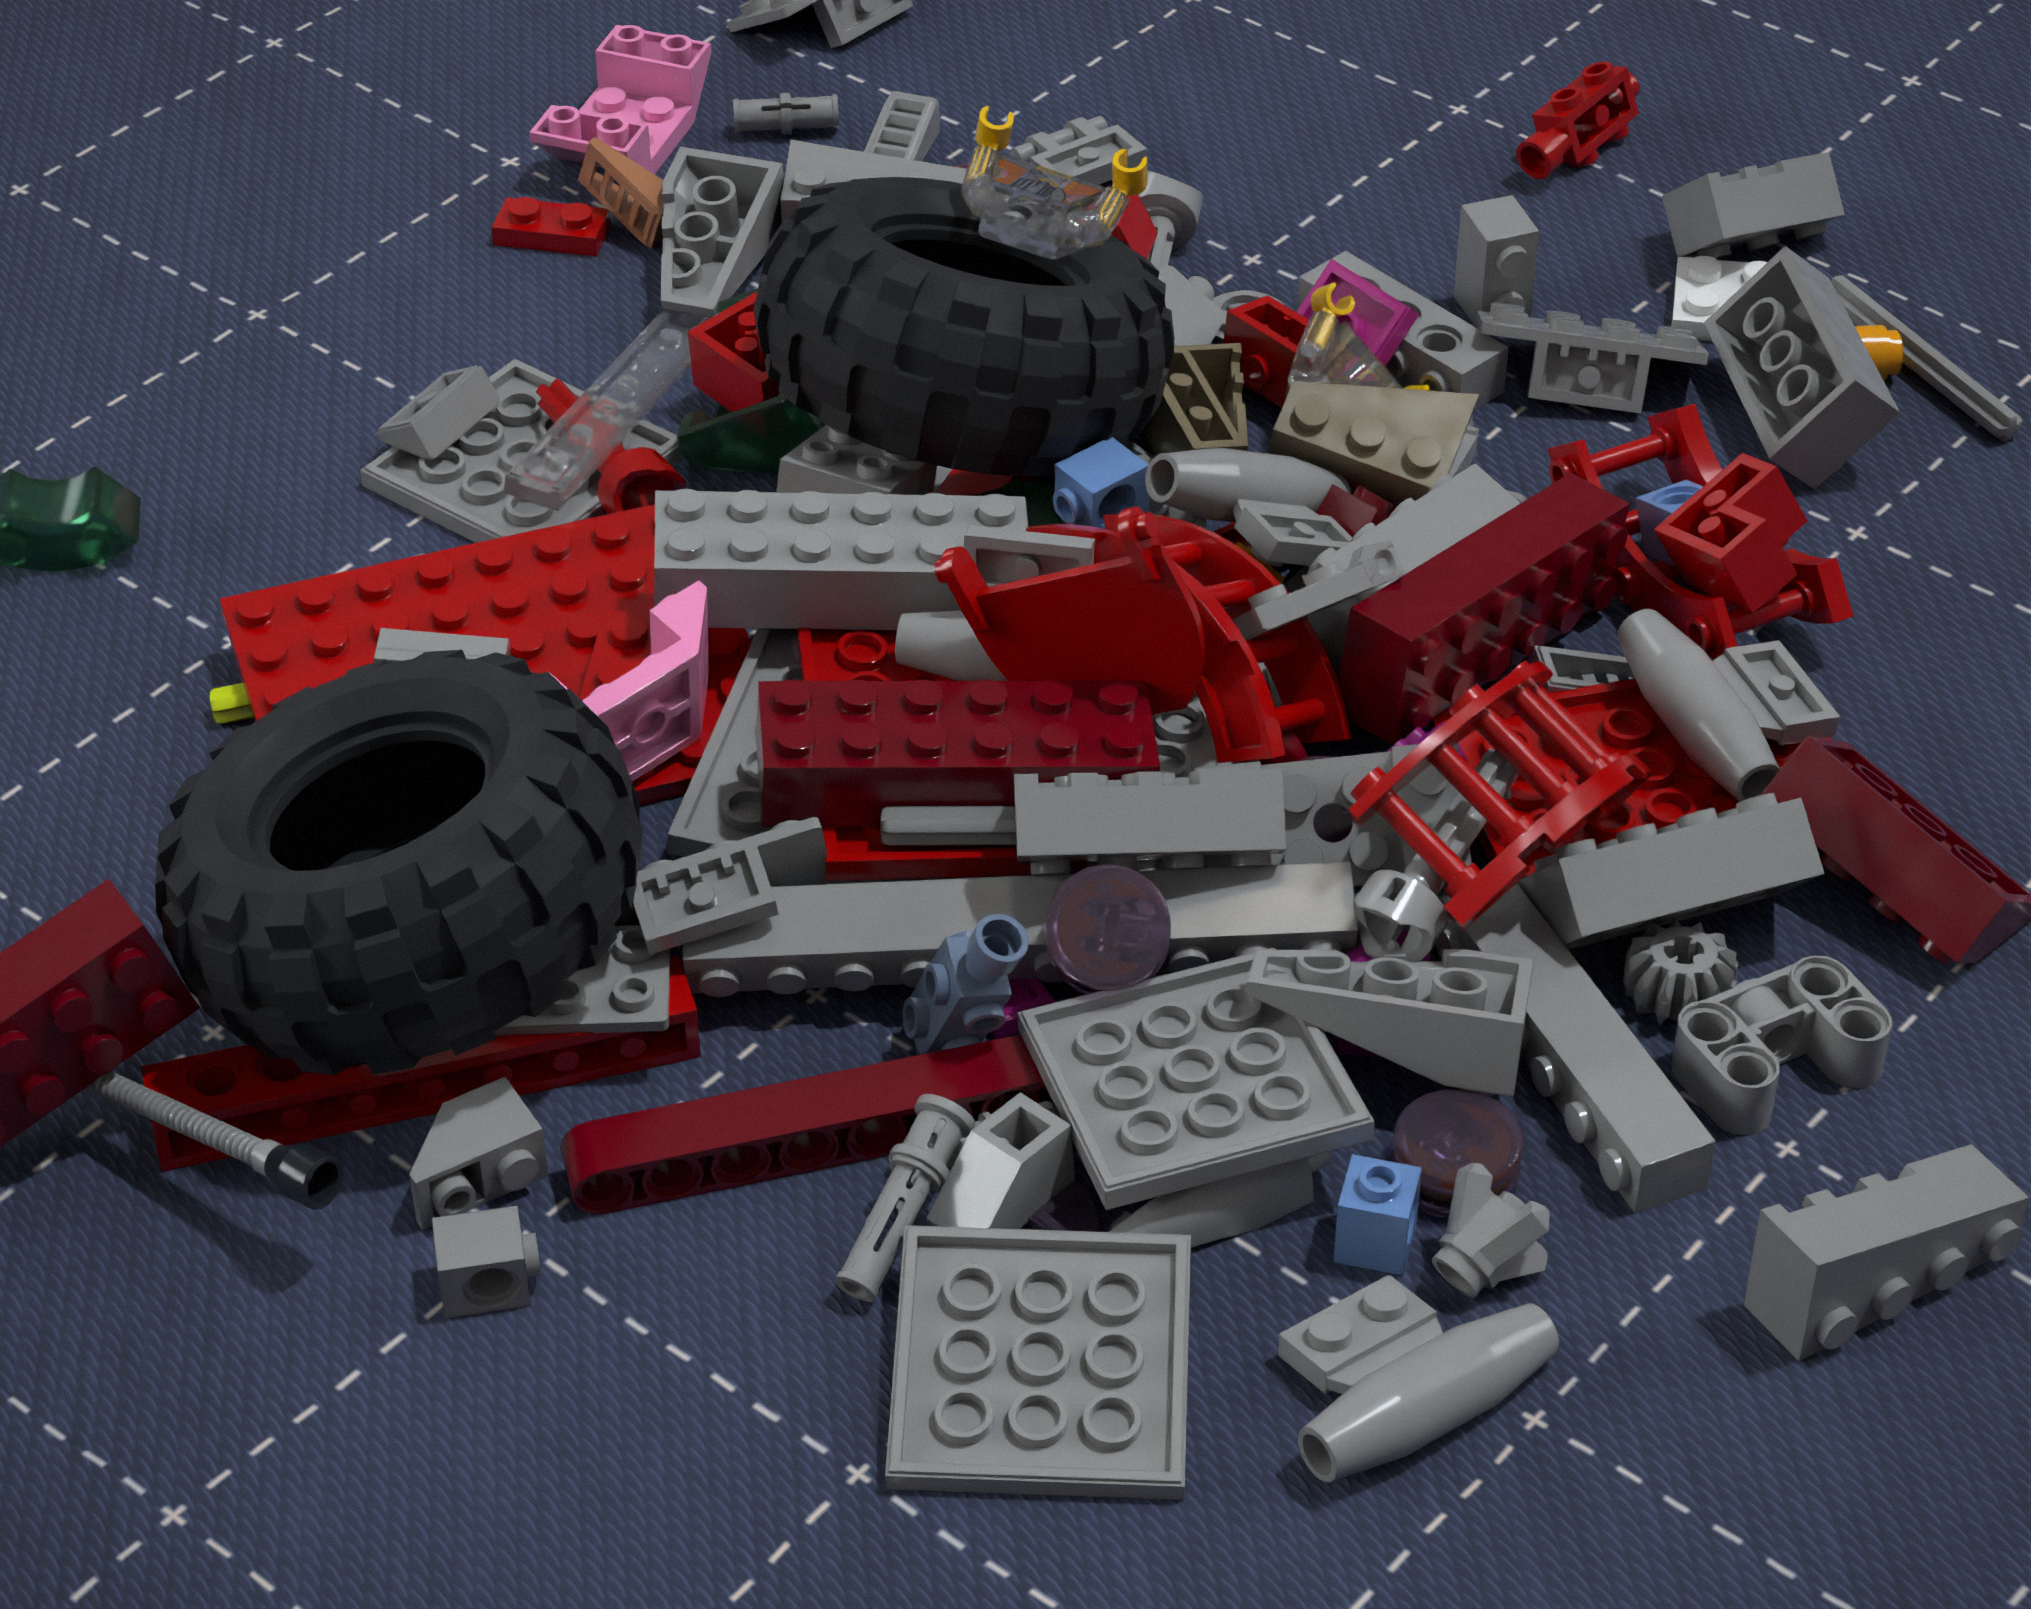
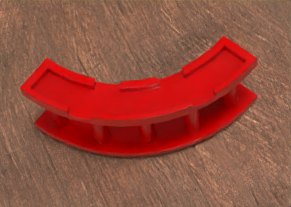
M1696 404L1648 416L1651 427L1650 436L1589 455L1584 439L1547 449L1551 459L1549 474L1552 484L1572 473L1603 489L1598 477L1657 458L1664 463L1673 484L1689 480L1698 485L1705 486L1722 471V468L1704 431ZM1637 509L1629 511L1627 514L1625 528L1628 531V537L1623 550L1618 556L1614 579L1617 581L1615 596L1620 602L1627 603L1635 612L1643 609L1657 611L1701 647L1710 659H1716L1724 654L1725 648L1738 647L1734 635L1788 616L1815 624H1831L1854 617L1837 558L1814 557L1799 552L1794 548L1784 550L1798 575L1780 590L1779 595L1771 603L1760 607L1752 614L1724 601L1723 596H1713L1708 593L1703 595L1697 594L1675 583V580L1682 578L1677 568L1661 560L1652 563L1630 537L1641 533Z
M1119 514L1103 515L1105 529L1074 524L1026 527V531L1094 538L1093 564L1129 556L1119 536ZM1154 515L1158 525L1157 537L1161 544L1167 548L1191 593L1201 618L1205 638V660L1202 675L1195 691L1210 727L1217 763L1272 759L1284 756L1286 754L1281 732L1291 729L1301 744L1352 738L1346 706L1336 673L1321 640L1307 617L1248 640L1244 639L1240 630L1232 621L1252 610L1248 598L1280 585V582L1243 549L1218 534L1190 522L1163 515ZM1258 663H1264L1280 696L1282 706H1274L1270 690Z
M1526 660L1523 661L1506 677L1486 691L1478 684L1471 687L1449 710V713L1452 715L1450 719L1423 740L1390 771L1385 773L1379 766L1376 767L1350 793L1356 802L1348 810L1351 818L1360 827L1377 812L1448 884L1444 891L1451 899L1443 908L1447 912L1448 917L1463 933L1527 875L1531 869L1523 860L1540 845H1543L1552 854L1588 823L1584 819L1587 815L1593 821L1602 817L1607 819L1653 775L1652 771L1634 753L1621 756L1616 751L1611 755L1543 687L1553 676V673L1540 661L1530 664ZM1516 712L1579 776L1576 783L1571 778L1565 782L1501 716L1508 719ZM1477 730L1546 800L1542 806L1548 812L1536 822L1528 814L1521 817L1468 764L1453 746ZM1430 764L1502 835L1498 842L1505 849L1482 870L1474 863L1467 866L1397 795L1401 789Z

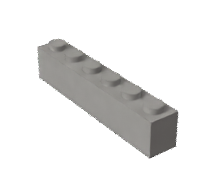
M1518 884L1512 887L1464 933L1448 917L1447 927L1435 943V948L1441 960L1444 949H1467L1534 959L1520 1058L1530 1070L1537 1091L1543 1097H1549L1563 1115L1567 1130L1573 1140L1577 1143H1583L1597 1161L1606 1185L1613 1191L1618 1190L1635 1214L1707 1189L1715 1147L1714 1138ZM1449 895L1441 897L1442 904L1445 905L1451 897Z

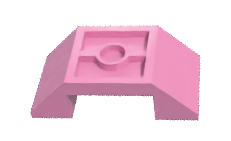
M616 25L595 50L598 79L596 90L580 110L572 106L551 105L529 132L530 142L558 159L583 163L588 143L596 137L651 173L656 174L694 124L711 57V43L692 40L685 35H666L646 31L634 25Z
M699 580L679 593L665 597L656 607L650 610L651 655L645 658L639 666L613 682L599 686L590 696L582 700L608 726L614 743L620 750L631 781L636 780L701 738L709 677L707 587ZM554 677L565 689H568L556 677Z

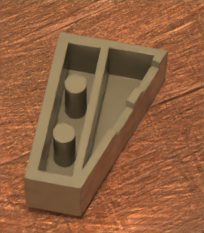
M1241 343L1174 346V353L1160 406L1140 432L1152 455L1157 456L1162 453L1207 448L1247 451L1246 407L1242 403L1244 378L1243 373H1240Z
M1293 381L1274 426L1267 453L1291 456L1340 474L1348 481L1351 494H1354L1356 488L1360 485L1395 506H1398L1408 498L1416 501L1427 494L1442 476L1450 473L1479 394Z

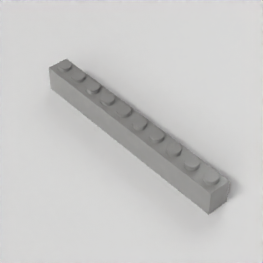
M1351 862L1114 872L1130 876L1142 882L1157 896L1163 908L1151 909L1146 908L1147 905L1129 904L1135 908L1138 919L1132 933V938L1130 940H1123L1121 938L1122 930L1129 919V914L1124 909L1125 904L1098 903L1091 914V918L1097 919L1095 941H1087L1088 956L1093 957L1097 947L1108 945L1116 952L1117 958L1115 962L1122 963L1119 951L1120 944L1127 942L1130 945V956L1132 957L1140 946V933L1137 925L1144 924L1149 933L1147 952L1139 960L1134 961L1131 958L1132 965L1135 966L1145 964L1156 967L1152 973H1175L1254 953L1256 950H1266L1274 947L1276 950H1338L1347 954L1356 948L1358 933L1357 918L1353 908V900L1355 898ZM1095 873L771 887L779 915L683 944L684 971L692 994L703 993L711 997H726L739 991L770 990L778 994H794L807 988L837 987L845 991H861L875 985L898 984L915 988L923 975L926 965L930 964L945 937H950L962 931L974 930L979 921L987 915L1004 914L1016 919L1026 930L1029 939L1025 955L1015 970L1007 974L1008 980L1038 978L1045 982H1062L1070 978L1061 971L1050 953L1046 934L1048 916L1055 900L1064 889L1076 880ZM1111 908L1120 914L1121 923L1117 929L1106 931L1099 926L1098 916L1104 909Z

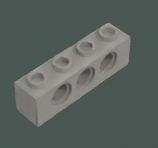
M1344 251L1332 258L1419 314L1385 366L1404 388L1411 385H1429L1428 391L1479 394L1474 411L1504 393L1508 346L1487 334L1480 333V330L1351 253ZM1330 260L1299 276L1297 310Z

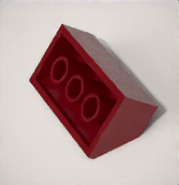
M1806 736L1761 794L1774 793L1777 803L1802 798L1815 844L1823 850V853L1820 855L1821 863L1845 881L1850 882L1853 877L1873 892L1868 898L1869 903L1885 917L1896 923H1900L1904 918L1922 934L1917 940L1918 944L1943 964L1950 965L1953 960L1956 963L1977 964L2031 919V893L1849 743Z

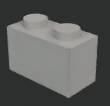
M1513 195L1461 205L1454 297L1477 329H1479L1476 324L1477 310L1490 311L1491 303H1505L1524 307V313L1531 317L1539 230Z

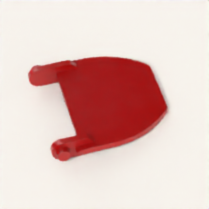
M1137 506L1122 509L1119 513V536L1129 554L1128 557L990 587L987 586L968 551L962 546L946 549L942 554V558L937 559L935 562L934 570L937 580L941 584L948 585L980 645L1008 681H1044L1050 679L1060 681H1109L1114 679L1146 681L1152 715L1186 709L1199 684L1205 660L1203 626L1190 591L1167 548L1161 544L1157 537L1158 525L1155 516L1151 512L1144 513Z

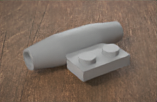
M1207 448L1158 454L1148 465L1145 484L1149 496L1154 501L1208 520L1236 523L1234 528L1252 545L1251 552L1253 555L1268 565L1282 567L1284 563L1305 565L1310 568L1314 560L1323 551L1331 547L1337 551L1352 539L1331 516L1318 515L1316 513L1332 484L1351 494L1350 485L1346 478L1297 458L1227 448Z
M969 525L964 534V548L972 557L988 587L1094 563V538ZM961 610L901 614L895 643V659L897 664L956 681H980L986 679L1008 681L985 653Z
M1643 609L1631 614L1618 629V643L1643 697L1689 758L1739 802L1760 796L1780 771L1765 738L1775 739L1779 745L1802 742L1806 736L1817 738L1835 736L1840 715L1779 640L1725 648L1724 654L1712 661L1701 647L1653 609Z
M1387 1275L1279 1333L1278 1356L1324 1394L1331 1391L1342 1394L1299 1431L1298 1446L1301 1456L1310 1471L1324 1482H1332L1406 1457L1498 1405L1558 1352L1559 1337L1555 1325L1547 1313L1539 1306L1531 1303L1455 1326L1443 1333L1437 1319V1311L1392 1276Z

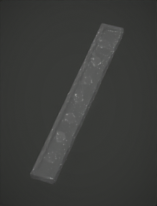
M731 297L719 313L738 303V300ZM663 309L505 475L503 493L559 511L689 369L691 360L687 332L712 317Z

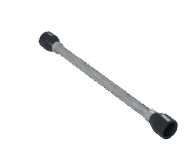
M112 1071L100 1076L94 1083L85 1088L89 1092L251 1165L254 1171L268 1177L281 1195L312 1210L322 1209L329 1205L341 1188L344 1173L343 1165L339 1158L311 1145H282L271 1139L262 1140Z

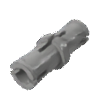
M790 92L780 93V98L733 99L735 133H740L741 131L782 130V135H792V129L833 127L834 129H839L837 94L832 96L791 98Z

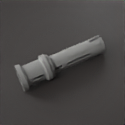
M934 1094L919 1096L914 1106L917 1117L903 1144L894 1145L889 1153V1168L892 1172L871 1213L868 1215L842 1270L838 1272L834 1279V1282L841 1290L859 1300L873 1302L879 1293L878 1289L903 1244L904 1225L912 1226L929 1191H936L944 1185L950 1172L947 1164L960 1139L968 1137L970 1131L975 1127L973 1117L963 1107L942 1096ZM933 1133L936 1135V1139L932 1147L929 1148L927 1143ZM906 1183L911 1185L910 1189L906 1188ZM892 1210H896L897 1215L878 1252H875L873 1247Z

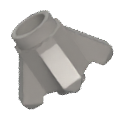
M1471 1163L1457 1171L1446 1233L1439 1240L1441 1249L1432 1258L1433 1265L1443 1278L1458 1291L1471 1298H1475L1483 1288L1493 1289L1499 1281L1545 1271L1548 1259L1547 1251L1536 1240L1549 1231L1550 1211L1546 1206L1534 1201L1524 1204L1519 1198L1507 1191H1503L1499 1196H1496L1491 1191L1493 1176L1479 1163Z

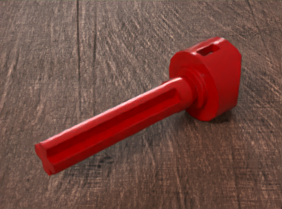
M555 378L550 387L543 383L538 387L536 393L541 397L537 403L539 407L601 472L602 476L599 479L597 495L601 506L609 514L655 504V491H676L686 488L685 479L655 449L639 447L626 450L560 379Z

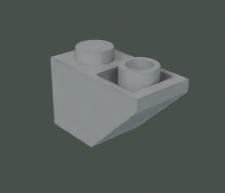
M506 1077L442 1103L409 1174L416 1221L420 1228L425 1230L432 1227V1218L466 1213L473 1208L512 1191L523 1189L530 1183L548 1176L543 1128Z
M1022 1093L1017 1094L970 1131L946 1182L926 1218L927 1226L1020 1229L1075 1185L1071 1125Z

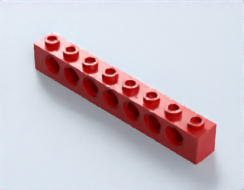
M677 955L672 956L670 962L669 1027L664 1031L495 1036V1040L455 1056L453 1049L421 1058L414 1068L372 1075L367 1064L352 1065L336 1075L300 1071L293 1059L277 1058L270 1060L247 1044L141 1066L144 1086L262 1140L271 1139L282 1145H290L436 1114L439 1112L442 1103L503 1077L507 1078L517 1094L521 1096L700 1058L701 1051L697 1008L680 957ZM151 1120L162 1172L231 1157Z

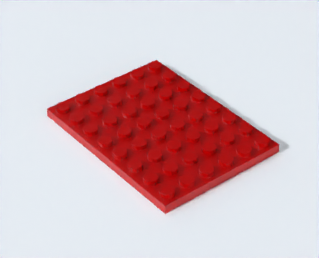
M655 504L219 598L222 617L254 721H258L273 711L272 705L308 686L313 689L344 676L347 670L374 663V655L381 628L507 638L511 645L510 656L524 659L531 672L538 674L550 672L579 697L605 608L649 615L650 610L654 608ZM708 628L709 677L701 738L632 781L640 805L685 795L751 646V641L745 628Z

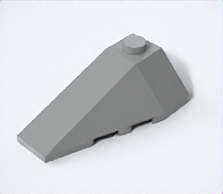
M680 146L662 184V309L714 317L719 313L765 256L769 242L782 224L781 196L784 183L782 163Z
M1444 949L1442 961H1407V955L1404 950H1381V958H1375L1368 962H1351L1346 954L1338 950H1256L1247 980L1246 994L1444 1086L1462 1088L1465 1092L1475 1096L1488 1097L1496 1094L1514 1096L1534 959L1467 949Z

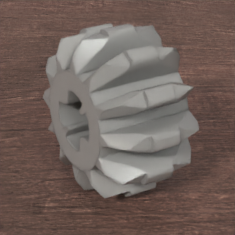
M1673 918L1666 929L1656 924H1648L1642 937L1633 938L1631 946L1627 949L1623 976L1625 995L1633 998L1636 1014L1655 1013L1659 1027L1668 1020L1678 1021V1015L1688 1004L1705 1000L1736 986L1738 971L1736 952L1727 948L1724 934H1705L1702 922L1697 923L1691 928L1682 927Z

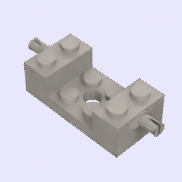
M1457 743L1453 748L1459 753V745ZM1419 744L1392 747L1389 752L1261 765V762L1257 761L1195 768V771L1283 769L1286 850L1282 854H1271V865L1351 862L1354 888L1363 887L1368 878L1377 870H1393L1403 873L1417 854L1377 812L1361 827L1352 819L1351 832L1345 839L1339 842H1327L1321 839L1315 832L1314 818L1322 808L1330 805L1340 806L1349 813L1348 809L1356 802L1350 793L1368 773L1378 766L1387 773ZM1430 764L1401 789L1397 795L1433 830L1458 794V791ZM1510 788L1503 797L1505 801L1511 799ZM1470 847L1461 859L1467 866L1472 863ZM1231 856L1204 857L1205 868L1231 867Z

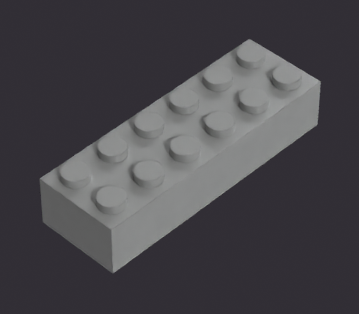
M692 489L655 491L654 607L665 597L677 594L699 580L707 587L708 628L798 629V627L810 629L897 630L902 613L961 610L948 585L941 584L937 580L934 570L935 562L937 559L942 558V554L946 549L959 546L964 548V534L969 525L1026 531V527H1028L1025 497L1005 496L1002 494L959 496L940 493L898 495L878 492L837 494L816 491H804L801 493L758 492L754 490L715 492Z

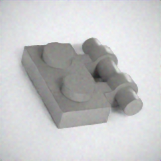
M1102 116L1089 120L1079 117L1066 122L1062 130L1051 134L1039 132L1026 137L1024 144L1011 148L1010 156L1099 185L1112 180V158L1117 151L1127 149V168H1134L1141 163L1144 157H1147V148L1118 124L1108 128L1107 122ZM1039 170L1062 189L1072 182L1071 180ZM1030 172V175L1034 179H1036L1037 181H1041L1039 178H1037L1034 174ZM1044 182L1040 183L1043 186L1047 185V183Z

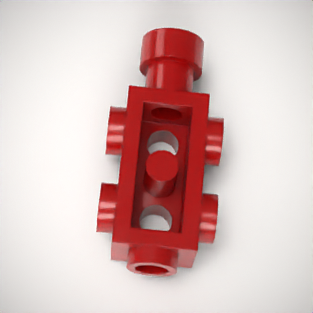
M1610 62L1593 63L1585 67L1581 72L1582 75L1566 88L1554 92L1550 96V101L1532 114L1536 132L1524 140L1517 147L1516 151L1518 163L1526 174L1535 179H1544L1560 167L1562 163H1568L1572 167L1587 166L1598 159L1597 148L1604 142L1619 140L1629 133L1628 122L1639 114L1635 97L1640 92V86L1634 75L1628 72L1627 67L1612 66Z

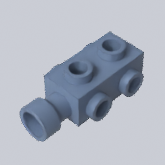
M990 914L982 918L974 930L962 931L944 938L930 964L926 965L923 975L911 996L905 1000L903 1006L904 1030L909 1038H914L918 1055L980 1043L987 1033L995 1031L1004 1025L1006 1019L1003 1008L1012 995L1007 974L1015 970L1029 945L1026 930L1016 919L1004 914Z

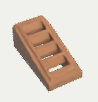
M594 137L588 143L578 181L638 240L653 249L663 239V179ZM598 163L605 169L604 176L596 172ZM614 179L620 184V186L613 183Z

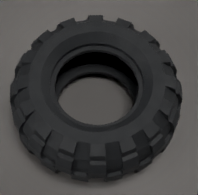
M879 177L852 179L848 182L828 183L812 189L810 197L801 198L798 209H796L790 219H784L769 242L754 305L758 340L761 352L766 353L765 367L767 375L779 383L778 391L796 407L816 416L820 422L896 455L950 469L1004 476H1055L1056 463L1103 440L1107 441L1112 437L1127 447L1129 438H1137L1160 406L1174 353L1175 340L1172 311L1166 308L1165 305L1166 284L1158 279L1159 271L1147 258L1129 248L1124 242L1103 230L1097 229L1087 221L1036 201L988 188L977 190L968 184L926 178ZM1021 205L1030 209L1034 215L1027 220L1017 211L1006 210L1011 206Z
M463 650L424 652L414 659L388 663L387 659L347 670L344 676L313 689L308 686L272 705L273 711L252 725L236 729L209 752L212 759L211 764L206 769L185 779L169 804L174 819L172 823L159 831L155 878L156 914L162 924L163 940L188 990L198 998L207 1015L247 1045L252 1046L270 1060L277 1058L293 1059L300 1071L336 1075L346 1068L358 1064H367L372 1075L411 1069L416 1066L421 1058L453 1049L455 1056L495 1040L494 1032L523 1015L536 1017L566 995L568 990L565 982L576 971L596 966L618 938L614 924L622 914L630 911L632 908L637 885L636 879L641 861L643 829L639 822L640 801L620 750L616 747L608 726L569 688L565 689L549 672L539 674L531 672L524 659L497 652L476 659H466Z

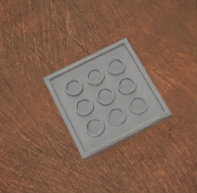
M517 359L512 360L489 377L499 395V404L437 458H422L393 446L360 470L363 487L475 543L609 514L601 506L597 495L599 479L602 476L601 472L537 404L541 399L536 393L538 387L542 383L550 387L555 377ZM563 382L626 450L639 447L655 449L672 467L688 456L686 439Z
M1255 952L1143 980L1131 987L1103 990L1017 1012L1018 1030L1061 1119L1071 1125L1073 1144L1106 1210L1374 1139V1120L1322 1029L1246 994L1247 980Z
M904 1225L885 1471L886 1489L1184 1500L1191 1235Z

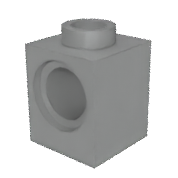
M518 1206L432 1218L438 1276L445 1318L531 1306L527 1277L541 1275L536 1232L521 1234Z

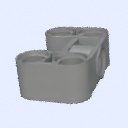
M1816 955L1804 957L1792 965L1759 978L1745 980L1730 990L1685 1006L1678 1015L1671 1062L1672 1073L1681 1086L1721 1129L1735 1135L1748 1136L1756 1134L1767 1128L1771 1121L1780 1064L1807 1054L1820 1070L1838 1085L1846 1088L1861 1089L1870 1087L1878 1082L1884 1070L1892 1030V1017L1872 993L1838 960Z

